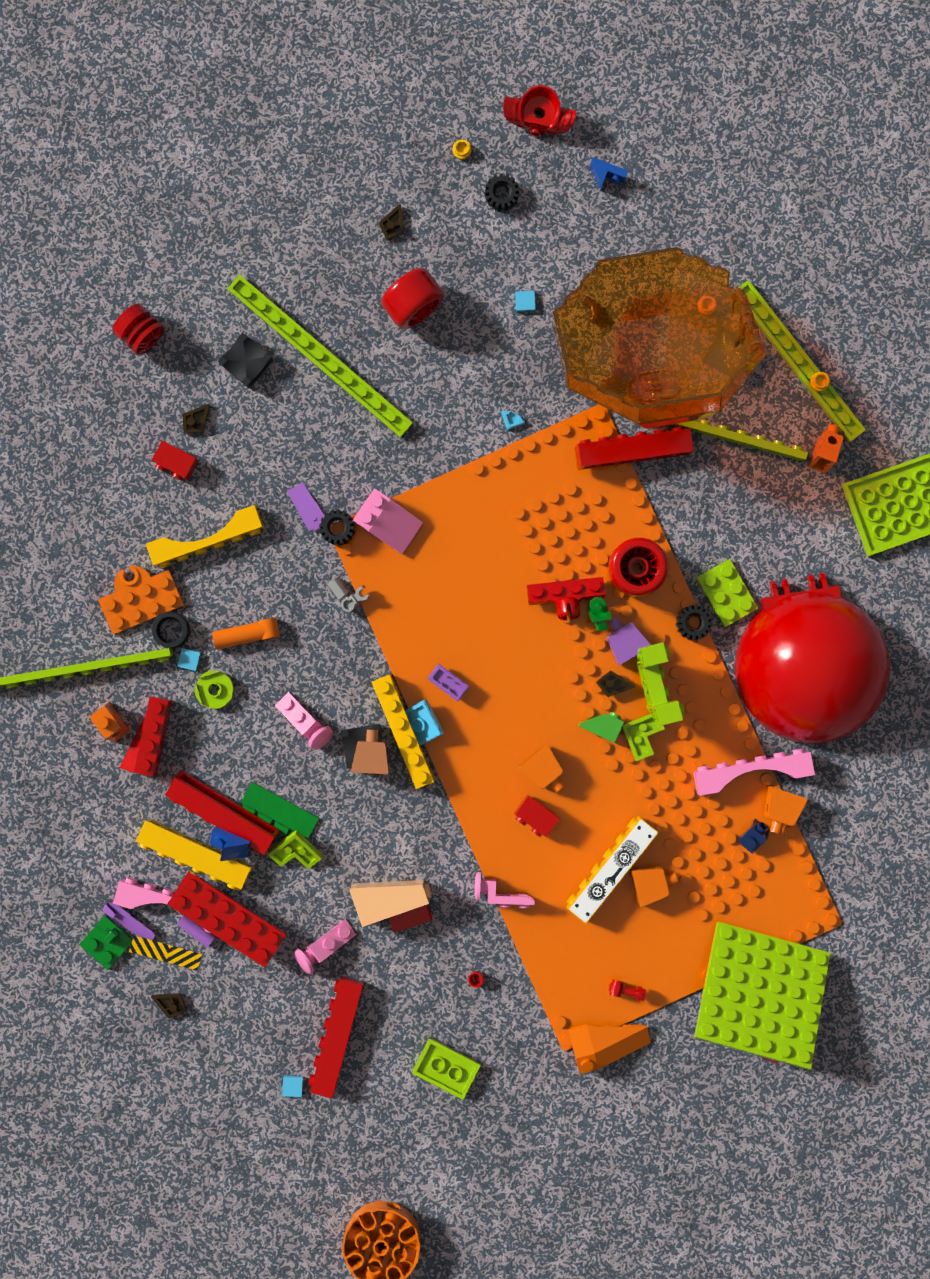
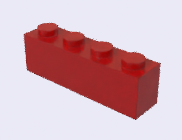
M154 696L149 697L147 711L119 768L152 777L158 774L173 700Z

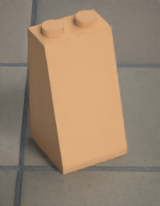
M424 880L355 883L349 889L362 927L427 905L432 897L430 886L425 884Z

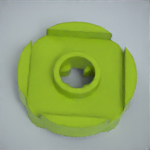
M215 670L208 671L202 674L197 681L195 695L202 705L211 709H218L226 706L233 699L234 684L226 673ZM213 684L220 688L217 695L210 693Z

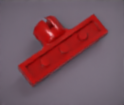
M603 577L527 585L529 605L554 603L557 607L558 618L563 621H567L568 611H570L571 620L579 618V601L595 597L605 598L606 596Z

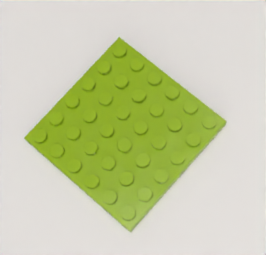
M717 922L694 1038L811 1070L830 952Z

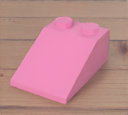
M375 488L353 519L354 523L400 554L404 553L423 524L422 521Z

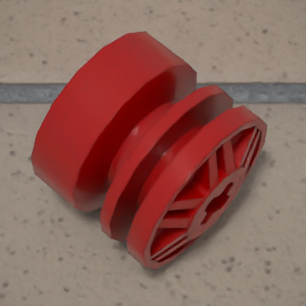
M136 303L118 317L112 327V332L122 342L127 341V346L139 356L149 351L162 337L165 327L160 322L158 323L155 317H150V313L140 303Z

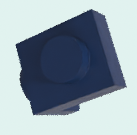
M754 819L751 826L738 838L737 842L753 854L768 839L770 831L763 822Z

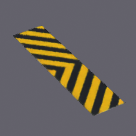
M135 935L129 950L131 953L196 971L202 954Z

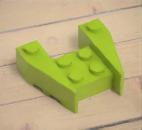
M664 642L638 648V661L636 662L647 701V709L650 713L654 712L652 717L658 726L682 721V716L685 715L682 703L679 704L677 700H667L669 698V691L662 682V679L665 678L663 668L658 666V664L668 662V657H670L669 648L667 645L664 646Z

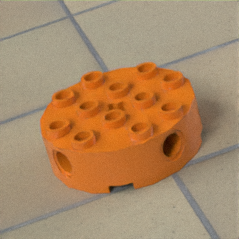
M379 1200L368 1203L353 1213L346 1226L342 1246L344 1260L352 1275L356 1279L407 1278L412 1273L419 1259L421 1235L418 1223L406 1208L389 1201Z

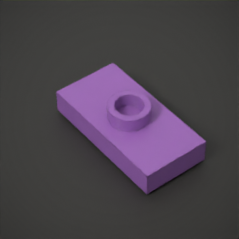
M440 664L435 667L427 678L457 702L469 688L467 684Z

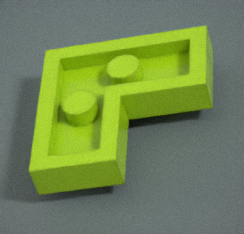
M653 713L622 726L635 761L654 755L647 736L665 729L663 725L658 726L655 719L652 717Z
M298 830L291 833L268 851V855L280 867L295 857L309 869L322 860L323 854Z

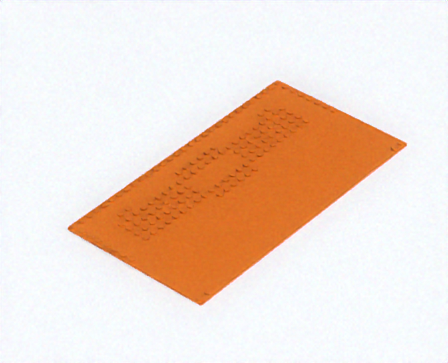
M603 403L390 498L423 522L403 554H400L356 523H354L355 534L352 536L351 541L349 540L348 543L340 546L335 545L355 592L358 587L365 585L362 595L371 594L369 599L361 601V605L408 709L427 699L445 732L424 745L484 878L496 879V893L527 894L534 898L535 904L530 905V908H519L516 904H511V907L508 908L499 907V904L497 906L559 1044L564 1051L573 1048L568 1032L570 1028L585 1024H593V1026L611 1024L612 1027H619L704 988L717 922L797 944L808 941L842 924L797 823L794 826L784 824L781 835L770 831L768 839L753 854L737 842L738 838L751 826L754 819L763 822L770 830L773 820L764 817L768 786L781 790L773 770L760 769L749 771L732 779L720 792L701 796L697 794L693 771H698L697 767L709 765V768L717 767L716 764L728 762V765L736 764L735 760L739 759L754 761V757L765 755L710 633L708 632V635L702 639L688 640L685 637L683 638L681 633L677 631L676 617H678V613L685 607L696 605V602L632 463L578 470L575 447L579 444V441L591 439V442H594L602 437L616 439L619 436ZM342 521L331 525L330 530L333 534L340 535L344 532L345 525ZM632 538H646L654 541L663 549L668 560V574L662 586L655 592L643 597H630L621 593L614 587L608 575V562L611 554L621 543ZM634 563L632 565V571L634 573L639 574L641 572V566L637 563ZM603 577L606 593L603 599L606 601L611 618L614 619L618 616L623 626L632 622L650 645L664 642V646H668L670 652L668 662L658 664V666L663 668L665 678L662 679V682L669 691V698L667 700H677L679 704L682 703L685 715L682 716V721L663 725L664 730L647 736L654 755L635 761L622 728L615 743L578 726L579 722L604 713L610 714V712L620 715V720L624 722L623 724L650 714L646 706L647 701L639 670L636 667L637 655L621 665H617L606 637L613 633V630L608 624V630L597 631L596 626H594L588 615L587 608H590L589 603L592 599L579 601V618L571 620L570 611H568L567 621H563L558 618L557 607L554 603L529 605L527 585ZM691 615L687 619V626L691 630L699 629L701 626L700 618L696 615ZM438 664L469 686L458 702L427 679ZM611 670L635 687L607 697L596 684V681ZM546 744L563 770V773L558 778L565 786L558 792H555L550 785L544 789L540 788L519 769L524 762ZM527 794L560 818L547 837L544 835L541 837L537 836L531 831L533 827L527 823L524 826L516 820L517 816L514 812ZM639 816L659 833L631 868L661 866L665 875L676 873L678 884L668 886L669 896L640 907L629 870L587 924H585L567 909V900L573 893L575 895L578 893L581 882L585 878L587 880L590 878L593 867L597 863L601 864L605 859L603 858L605 852L609 848L613 849L617 844L615 842L616 838L621 833L625 834L629 829L627 827L628 823L633 818L637 819ZM612 979L624 982L623 986L634 989H637V986L643 987V989H646L645 1000L635 1001V997L621 994V998L609 995L610 991L608 990Z

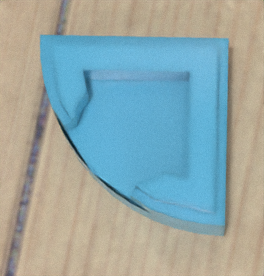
M511 411L501 412L507 430L525 424L524 419L518 414Z

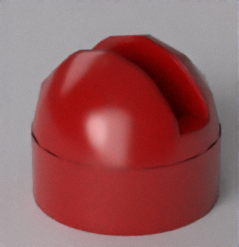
M473 971L468 977L469 984L474 988L480 987L484 982L483 973ZM475 974L478 975L479 983H477V978Z

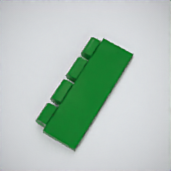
M253 782L241 801L244 804L243 808L253 814L258 811L257 816L271 824L272 820L276 821L274 827L278 828L279 832L287 835L289 829L292 830V833L298 830L308 839L319 820L318 817Z

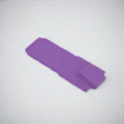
M302 482L287 491L299 511L298 513L308 530L314 529L317 532L320 530L321 519L325 516Z
M113 901L111 904L106 903L103 912L137 936L153 940L156 936L153 931L132 917L123 908L113 904Z

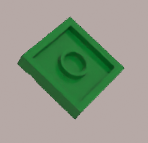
M105 915L79 945L103 967L109 970L131 945L133 938Z

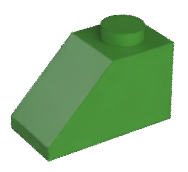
M610 712V714L604 713L579 722L578 726L615 743L624 722L620 720V715Z

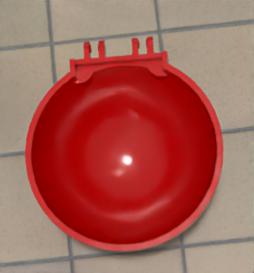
M824 572L819 574L820 589H816L815 579L812 574L807 577L808 591L790 593L787 579H782L783 595H778L776 582L770 581L772 597L760 599L762 610L753 617L743 632L735 659L737 687L750 714L773 734L783 739L803 744L828 743L857 731L872 718L880 707L887 692L890 679V657L880 629L860 607L841 597L839 585L828 587Z

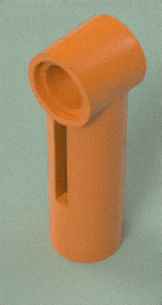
M277 617L255 623L213 631L212 636L216 650L259 640L280 637Z

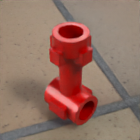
M612 979L608 990L610 991L609 995L621 998V994L635 997V1001L645 1000L646 989H643V987L637 986V989L623 986L624 982Z

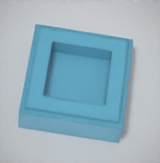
M534 291L515 292L516 312L535 311Z
M182 648L177 667L197 671L201 652Z
M284 1075L282 1096L302 1097L303 1076Z

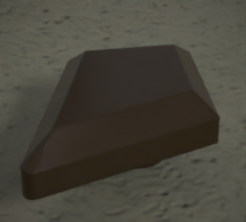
M401 204L379 222L386 241L404 234Z
M210 404L182 414L184 434L204 432Z
M611 670L596 681V684L607 697L635 687Z
M181 993L153 994L151 996L153 1001L169 1019L188 1011Z

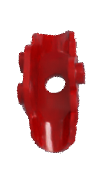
M546 85L531 87L523 94L522 98L505 97L503 102V112L506 120L519 128L528 129L531 135L537 137L545 132L553 135L567 133L576 120V111L561 107L557 93ZM534 111L545 112V115L542 118H536Z

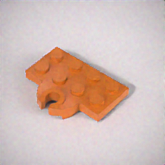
M129 566L130 570L135 574L132 581L126 580V571L124 569L118 572L114 581L115 592L98 599L113 635L184 606L170 570L152 577L149 571L143 567Z

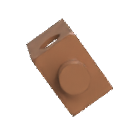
M367 730L366 741L357 742L351 768L352 773L389 774L386 742H378V730Z

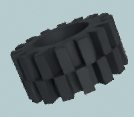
M500 173L498 177L494 175L493 179L490 178L485 189L487 204L491 205L492 209H498L500 212L501 210L508 211V208L512 209L519 199V188L515 178H509L508 174L503 176V173ZM504 186L509 190L510 194L506 199L496 197L495 190L498 187Z
M338 509L337 511L331 510L330 513L324 514L325 517H322L321 524L319 525L322 537L328 543L338 546L348 543L349 540L351 541L352 536L355 534V524L352 517L345 511ZM336 520L342 521L345 525V530L340 535H335L330 530L331 524Z
M698 605L685 607L676 617L678 633H681V636L688 640H698L707 636L713 624L711 622L712 617L708 614L709 611ZM691 615H696L701 620V626L697 630H691L687 626V619Z

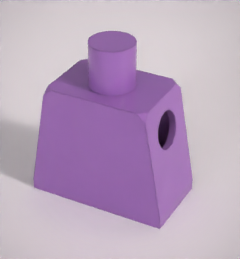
M618 616L608 622L613 633L606 637L617 665H621L636 656L638 648L650 646V643L632 622L623 626Z

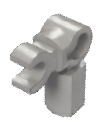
M339 577L328 584L337 599L342 601L341 607L346 612L356 610L361 601L371 597L370 593L365 596L362 595L365 585L358 587L356 593L349 595L350 592Z

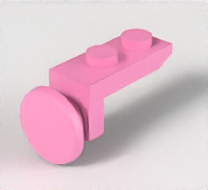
M289 692L275 705L304 737L309 739L308 746L312 750L321 749L331 740L333 736L331 727H324L319 721L314 719Z
M481 872L476 873L474 892L477 901H480V894H487L488 904H499V907L508 908L511 907V904H516L519 908H530V905L535 904L534 898L527 894L496 893V879H481Z
M344 919L314 943L306 946L303 952L296 949L294 957L299 966L306 973L311 974L314 972L312 964L321 963L352 939L356 933L347 920Z

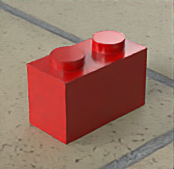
M163 440L151 460L156 463L155 467L163 472H166V470L173 472L172 476L180 481L183 478L189 481L199 462L197 458Z
M528 794L514 812L517 816L516 820L524 826L527 823L533 827L531 831L539 837L542 835L547 837L560 819Z

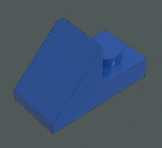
M594 157L591 160L590 168L600 190L606 177L615 184L620 182L624 184L628 170Z
M215 826L212 830L210 845L221 849L220 861L246 857L250 841Z

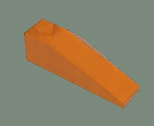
M585 1024L568 1029L580 1074L598 1070L651 1043L647 1025L612 1027L611 1024H604V1026Z

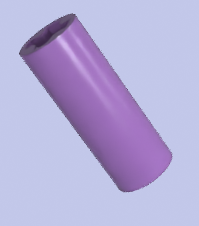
M183 916L177 924L206 948L216 938L215 935L205 932L203 927L186 916Z

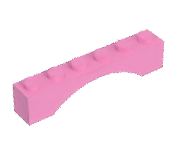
M804 748L792 750L793 754L786 755L785 752L774 753V757L766 758V755L756 756L754 761L739 759L735 760L736 764L728 765V762L716 764L717 767L709 768V765L697 767L698 771H693L697 794L701 796L720 792L732 779L753 770H777L793 778L815 775L811 752L804 751Z
M126 877V879L119 881L113 904L129 909L150 903L167 904L175 891L167 888L159 890L156 889L154 884L145 883L143 885L137 883V879Z

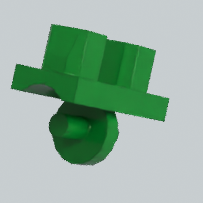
M595 597L589 603L590 608H587L588 615L594 626H596L597 631L608 630L607 620L612 619L611 613L607 608L606 601L601 597Z

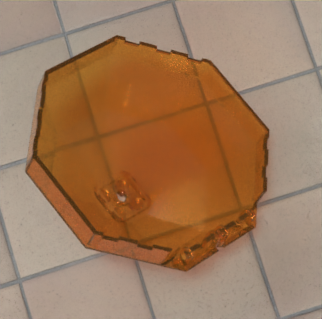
M678 247L599 260L596 268L591 273L588 272L580 281L577 289L572 290L564 299V303L553 311V330L567 388L645 429L700 420L720 412L766 356L758 327H754L755 318L747 295L741 288L733 289L729 287V270L720 266H711L707 264V260L696 255L689 256L683 253V249ZM740 340L739 346L735 348V344ZM654 384H657V385L660 386V387L655 388V387H653V386H654Z

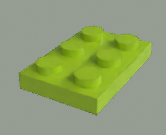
M730 559L696 577L724 627L758 609Z
M429 1037L412 1070V1074L463 1100L481 1063Z

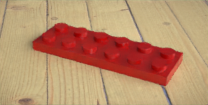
M188 871L167 905L264 968L287 935V933L191 871Z

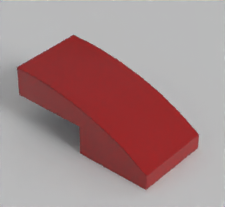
M428 904L389 918L393 933L433 920Z

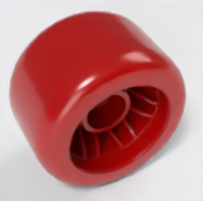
M416 268L400 277L389 287L382 297L381 304L399 328L406 330L416 326L430 316L442 303L444 292L426 269Z
M632 538L624 541L613 551L608 562L610 581L618 591L630 597H643L655 592L662 586L668 574V560L665 552L657 543L646 538ZM634 563H637L641 566V572L639 574L634 573L632 571V565Z

